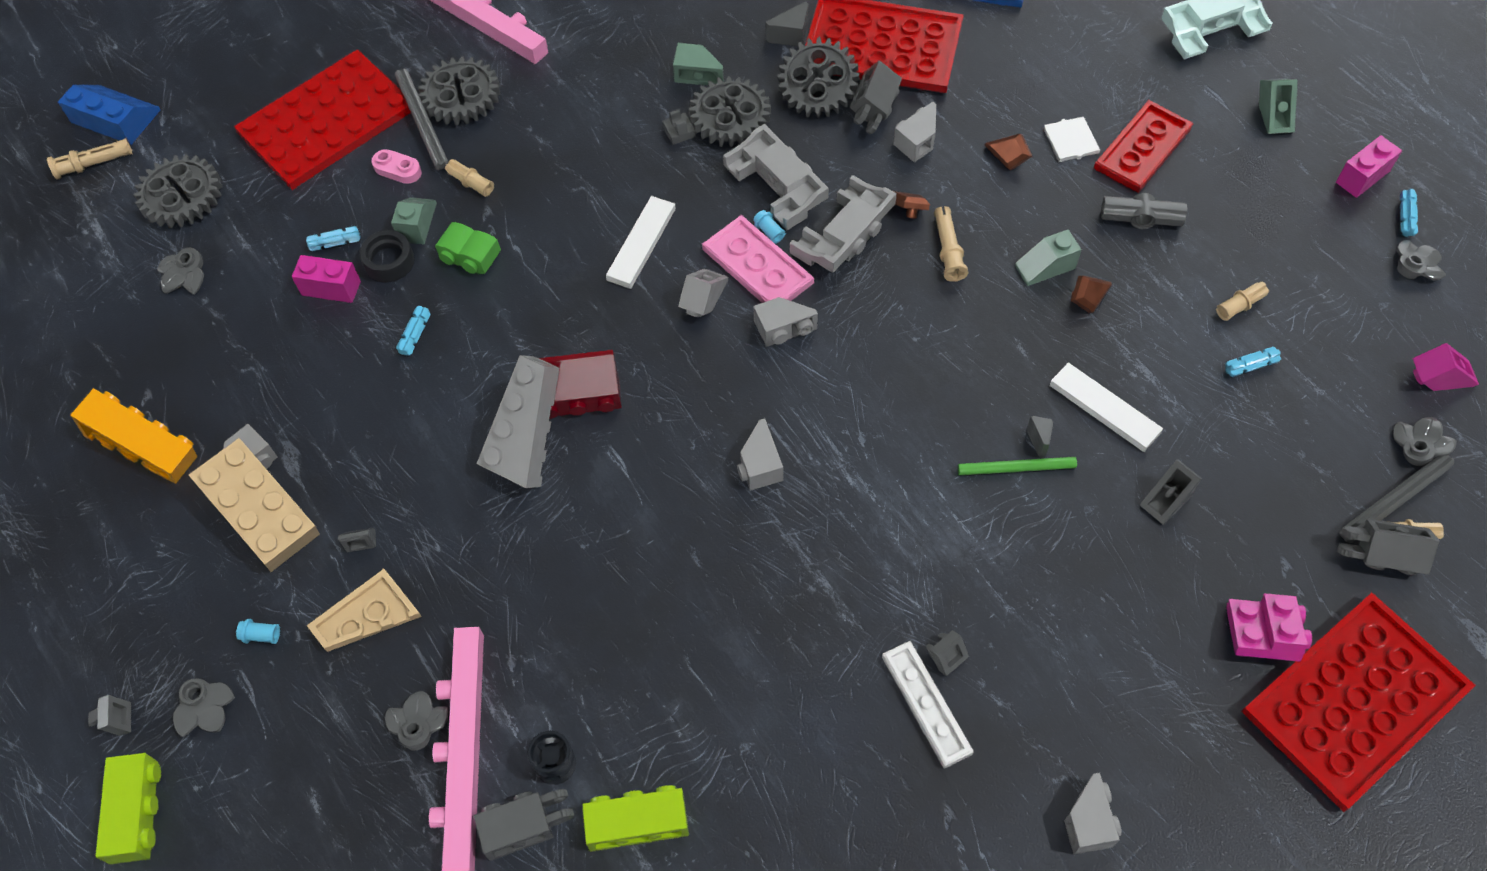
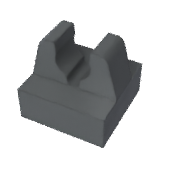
M679 109L670 112L669 118L662 121L663 128L672 145L696 137L695 129L687 114H681Z
M953 630L948 634L940 633L938 635L940 641L935 646H932V644L926 645L929 656L936 664L938 671L946 676L969 657L961 635Z
M110 695L98 698V708L88 713V726L97 725L98 730L119 736L130 733L131 702Z

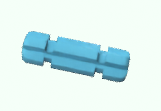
M1414 189L1403 190L1400 193V201H1402L1400 203L1401 232L1404 237L1415 236L1418 232V225L1416 224L1418 222L1417 194Z
M356 226L345 228L346 231L338 229L321 233V236L317 234L306 237L307 246L310 251L321 250L322 246L326 249L344 245L346 241H349V243L358 242L360 240L359 230Z
M417 306L412 314L414 317L410 318L402 334L404 338H401L396 346L400 354L406 356L412 354L415 348L413 344L418 342L425 327L423 323H427L430 317L429 309L426 307Z
M1270 347L1264 349L1263 353L1258 351L1239 357V361L1237 358L1227 361L1225 363L1226 373L1231 377L1243 374V371L1247 373L1266 367L1268 364L1278 363L1281 360V353L1279 349Z

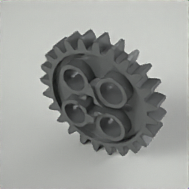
M820 37L817 38L815 44L808 38L807 46L805 47L802 43L798 42L799 50L796 51L790 48L791 57H783L786 65H779V70L782 74L778 75V82H781L779 90L783 92V100H789V108L797 105L796 110L798 114L806 110V117L808 118L812 112L816 113L817 119H819L821 112H825L826 116L830 117L831 109L838 114L839 105L847 107L846 98L853 100L854 93L852 91H856L858 88V83H856L859 81V73H856L858 71V64L854 63V55L848 56V47L840 50L839 41L832 46L831 38H828L825 44L821 42ZM818 58L824 59V62L816 64L813 61ZM836 74L842 76V78L839 80L831 79V77ZM799 75L806 76V79L802 81H797L795 78ZM818 91L824 93L823 96L818 98L812 96L813 93Z
M461 56L457 62L452 57L448 64L442 60L440 68L433 65L434 72H425L427 78H421L422 85L418 86L420 92L418 95L429 117L435 116L437 122L444 118L447 125L451 120H454L455 125H458L460 120H464L468 124L469 118L478 121L477 115L487 116L486 109L493 110V103H498L499 101L497 95H501L500 84L495 70H491L489 64L484 66L482 60L475 63L473 57L465 61L464 57ZM455 76L459 77L465 102L464 105L460 104L454 79Z
M730 76L727 77L726 82L717 78V84L708 81V88L700 86V93L694 92V99L690 100L689 116L695 128V133L701 132L702 139L709 136L711 144L715 140H719V145L722 146L725 141H728L730 147L733 146L734 141H738L741 144L743 139H747L761 125L765 124L767 126V123L770 122L771 114L769 97L765 96L764 89L759 90V84L750 86L749 79L741 83L740 77L736 81H732Z
M187 154L183 156L182 160H179L177 155H174L173 161L169 162L167 158H164L163 165L154 163L156 169H146L145 171L148 176L139 177L142 184L135 185L138 191L134 193V197L137 200L135 204L144 218H148L150 223L157 222L160 227L167 223L169 228H172L175 222L180 227H183L186 220L190 224H194L193 218L196 216L203 219L202 212H212L209 205L218 204L215 198L222 196L219 189L223 188L220 182L221 178L212 164H208L206 159L200 161L196 155L190 160ZM170 178L176 184L177 188L186 196L190 203H186L182 199L178 191L171 186L167 179Z

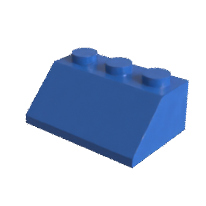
M72 85L58 101V104L71 123L119 141L126 138L130 145L133 144L160 112V108L156 105L101 85Z

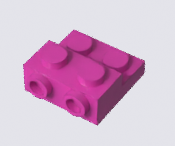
M1264 593L1261 602L1238 599L1228 600L1226 609L1235 655L1301 662L1306 649L1311 647L1312 633L1303 627L1306 620L1305 606L1298 605L1296 596Z

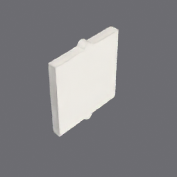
M1084 117L1070 120L1062 119L1061 122L1044 125L1045 134L1059 162L1075 158L1080 160L1084 156L1100 152Z

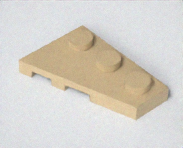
M383 569L308 624L307 627L328 652L422 616L386 570Z

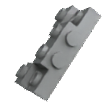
M765 124L756 128L744 142L723 155L724 166L738 181L757 172L781 197L770 204V211L786 231L805 220L810 209L828 199L829 188L813 173L811 167L807 163H803L796 156L795 151L791 147H787Z
M852 175L849 187L845 191L840 189L837 192V202L843 205L844 208L823 230V236L805 226L802 238L798 242L794 240L790 242V254L810 266L816 262L834 273L845 260L849 262L855 254L859 255L870 237H875L879 233L882 226L880 220L896 204L897 193L886 187L870 185Z

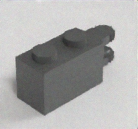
M880 60L864 72L849 107L856 113L853 120L855 124L860 125L864 120L868 122L866 128L868 134H873L881 120L887 119L891 114V105L900 92L898 87L902 80L899 75Z
M1367 519L1364 528L1344 526L1342 535L1345 537L1359 540V546L1339 543L1336 552L1347 557L1362 559L1368 567L1376 570L1391 568L1407 575H1417V573L1429 575L1440 540L1429 528Z
M567 789L555 790L541 796L538 792L534 794L531 791L523 792L516 795L512 802L503 805L500 803L490 804L482 808L481 813L473 815L484 855L492 861L554 838L551 827L573 819L574 812L573 809L567 808L547 815L546 807L567 799Z

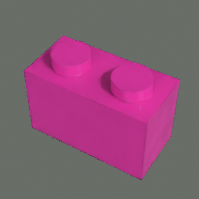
M1380 135L1346 162L1336 183L1357 198L1391 171L1402 150Z
M300 255L292 274V279L302 296L353 303L361 282L352 262Z

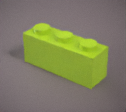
M146 753L106 758L96 858L108 864L150 859L151 848L155 845L153 818L158 811L156 783L160 781L161 768L158 761Z
M673 785L661 786L656 789V792L643 794V791L638 790L624 793L622 798L610 799V796H597L591 798L590 803L582 804L586 845L590 852L689 836L682 788L676 789V786Z

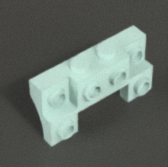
M1186 0L1165 7L1161 18L1174 35L1171 43L1183 59L1206 52L1208 44L1202 36L1238 24L1245 34L1251 37L1269 31L1273 24L1268 18L1261 0Z

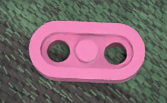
M387 149L378 151L372 157L375 172L381 176L405 184L413 183L421 176L422 171L419 162L415 158Z

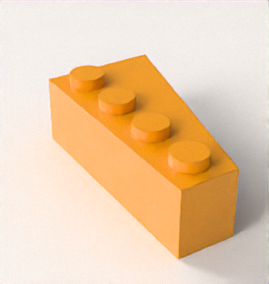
M93 388L70 415L83 436L93 441L96 438L103 447L111 451L117 447L116 449L132 462H137L139 459L143 460L141 464L146 469L175 484L197 458L193 448L194 444L188 438L180 434L177 437L172 435L164 424L157 420L150 422L144 418L145 415L133 406L126 408L120 404V400L107 391L102 394Z

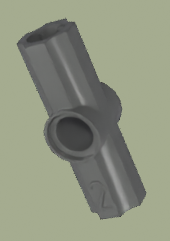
M1140 193L1133 198L1104 196L1101 208L1102 220L1131 222L1138 229H1148L1155 224L1184 226L1187 214V204L1158 201L1153 195L1148 193Z

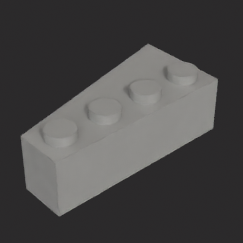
M519 356L477 461L478 465L524 488L541 487L543 476L540 475L542 462H545L547 450L544 449L547 433L550 432L551 421H549L551 406H554L559 374L558 367L534 356Z

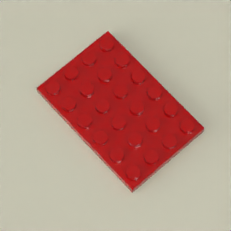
M818 0L807 39L810 38L812 43L815 44L817 38L820 37L821 42L825 44L826 40L831 38L832 46L839 41L840 50L848 47V56L854 55V63L858 64V71L856 73H859L860 80L864 72L880 60L902 78L899 86L947 93L964 14L872 0ZM818 58L815 59L813 62L816 64H820L824 62V59Z
M357 49L235 125L234 128L238 135L293 190L409 115L411 111L402 91Z
M1371 592L1305 652L1301 662H1294L1241 712L1345 812L1476 685Z

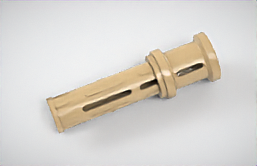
M125 138L82 152L72 150L69 151L68 155L57 158L48 157L47 162L53 176L57 180L61 178V175L75 171L81 173L85 170V167L133 153L128 140Z
M944 206L945 215H943L942 207L934 211L942 245L940 259L945 265V279L956 282L968 275V268L963 263V248L957 243L951 210L949 207Z

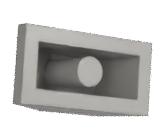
M707 269L686 275L678 307L686 309L687 314L695 317H702V315L712 312L729 277Z
M764 418L758 421L740 452L741 464L737 465L740 479L742 482L747 481L750 491L783 481V465Z

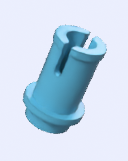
M762 210L755 215L753 219L755 222L754 226L757 229H761L776 244L784 238L786 233L772 219L773 215L771 212Z
M252 619L240 621L236 630L237 639L242 640L246 644L250 641L276 644L280 636L279 624L255 623Z

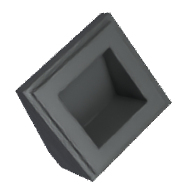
M1031 416L1027 432L1039 458H1044L1050 445L1053 422L1052 419Z
M374 527L338 535V540L346 552L376 547Z

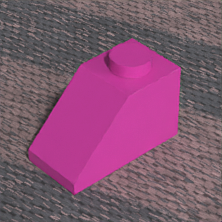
M1447 343L1412 358L1416 369L1413 370L1416 380L1420 385L1425 384L1433 391L1468 388L1479 385L1469 360Z

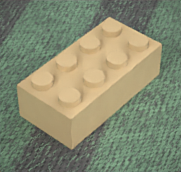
M240 438L189 474L190 478L270 572L320 535L316 526Z

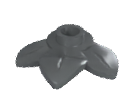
M1403 240L1397 246L1396 250L1400 256L1397 270L1404 277L1415 279L1422 275L1431 280H1440L1446 276V273L1437 266L1442 259L1437 249L1427 245L1418 248L1409 240Z
M191 247L184 248L178 254L169 255L160 262L157 271L164 274L161 278V288L165 294L173 292L182 285L193 295L198 292L204 279V273L201 270L203 259L198 250Z
M1434 417L1422 418L1414 426L1400 421L1394 426V441L1403 447V454L1412 465L1423 466L1436 456H1447L1454 451L1457 444L1456 439L1442 436L1443 426Z
M203 679L186 681L179 690L180 705L173 714V723L177 733L185 737L197 726L207 732H220L226 720L223 706L229 704L235 698L230 687L221 682L209 684ZM201 691L200 695L193 700L194 693Z
M418 691L408 697L403 708H389L385 715V723L388 731L398 735L400 743L405 748L420 750L428 744L432 733L445 726L449 717V709L444 706L433 708L429 695L424 691Z

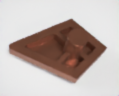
M1022 134L985 143V147L1009 170H1013L1033 157Z
M893 191L897 193L895 205L907 208L906 217L916 218L918 209L929 210L930 208L929 202L921 195Z
M1084 275L1078 276L1071 301L1086 312L1094 313L1112 286V283Z

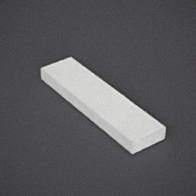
M653 196L650 197L606 274L607 281L629 289L632 288L676 210L675 203Z
M1067 363L1051 380L1050 386L1143 452L1147 450L1163 430L1162 427L1070 363Z
M911 641L883 653L882 659L943 768L945 769L973 755L974 751Z

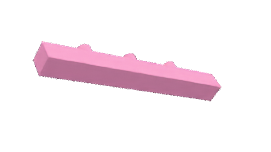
M430 0L534 64L538 63L549 53L546 38L525 27L527 21L519 12L510 18L490 6L492 0Z
M479 627L454 628L452 679L440 680L436 683L437 699H450L448 742L434 743L432 751L434 762H447L445 807H431L429 811L430 828L444 827L442 871H475L476 823L473 815L477 814L484 635Z

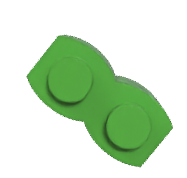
M452 222L435 245L439 258L444 263L462 266L467 272L472 274H485L501 251L498 240L492 235L482 231H474L468 226L457 222Z

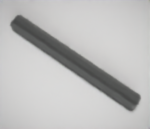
M404 68L395 72L397 82L434 166L437 170H442L448 164V160L409 72Z
M1449 455L1437 456L1345 526L1364 528L1367 519L1382 521L1454 465V459ZM1343 528L1340 530V537L1344 538L1347 543H1353L1356 540L1342 535Z

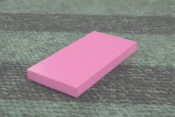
M742 215L702 244L704 252L762 303L778 297L792 301L814 284V277Z

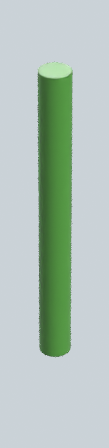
M1076 457L965 463L958 464V475L1077 468Z

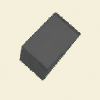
M805 1L766 21V41L768 43L798 46V42L803 44L808 25V3Z
M1177 459L1141 502L1140 506L1160 523L1165 524L1192 497L1202 478Z

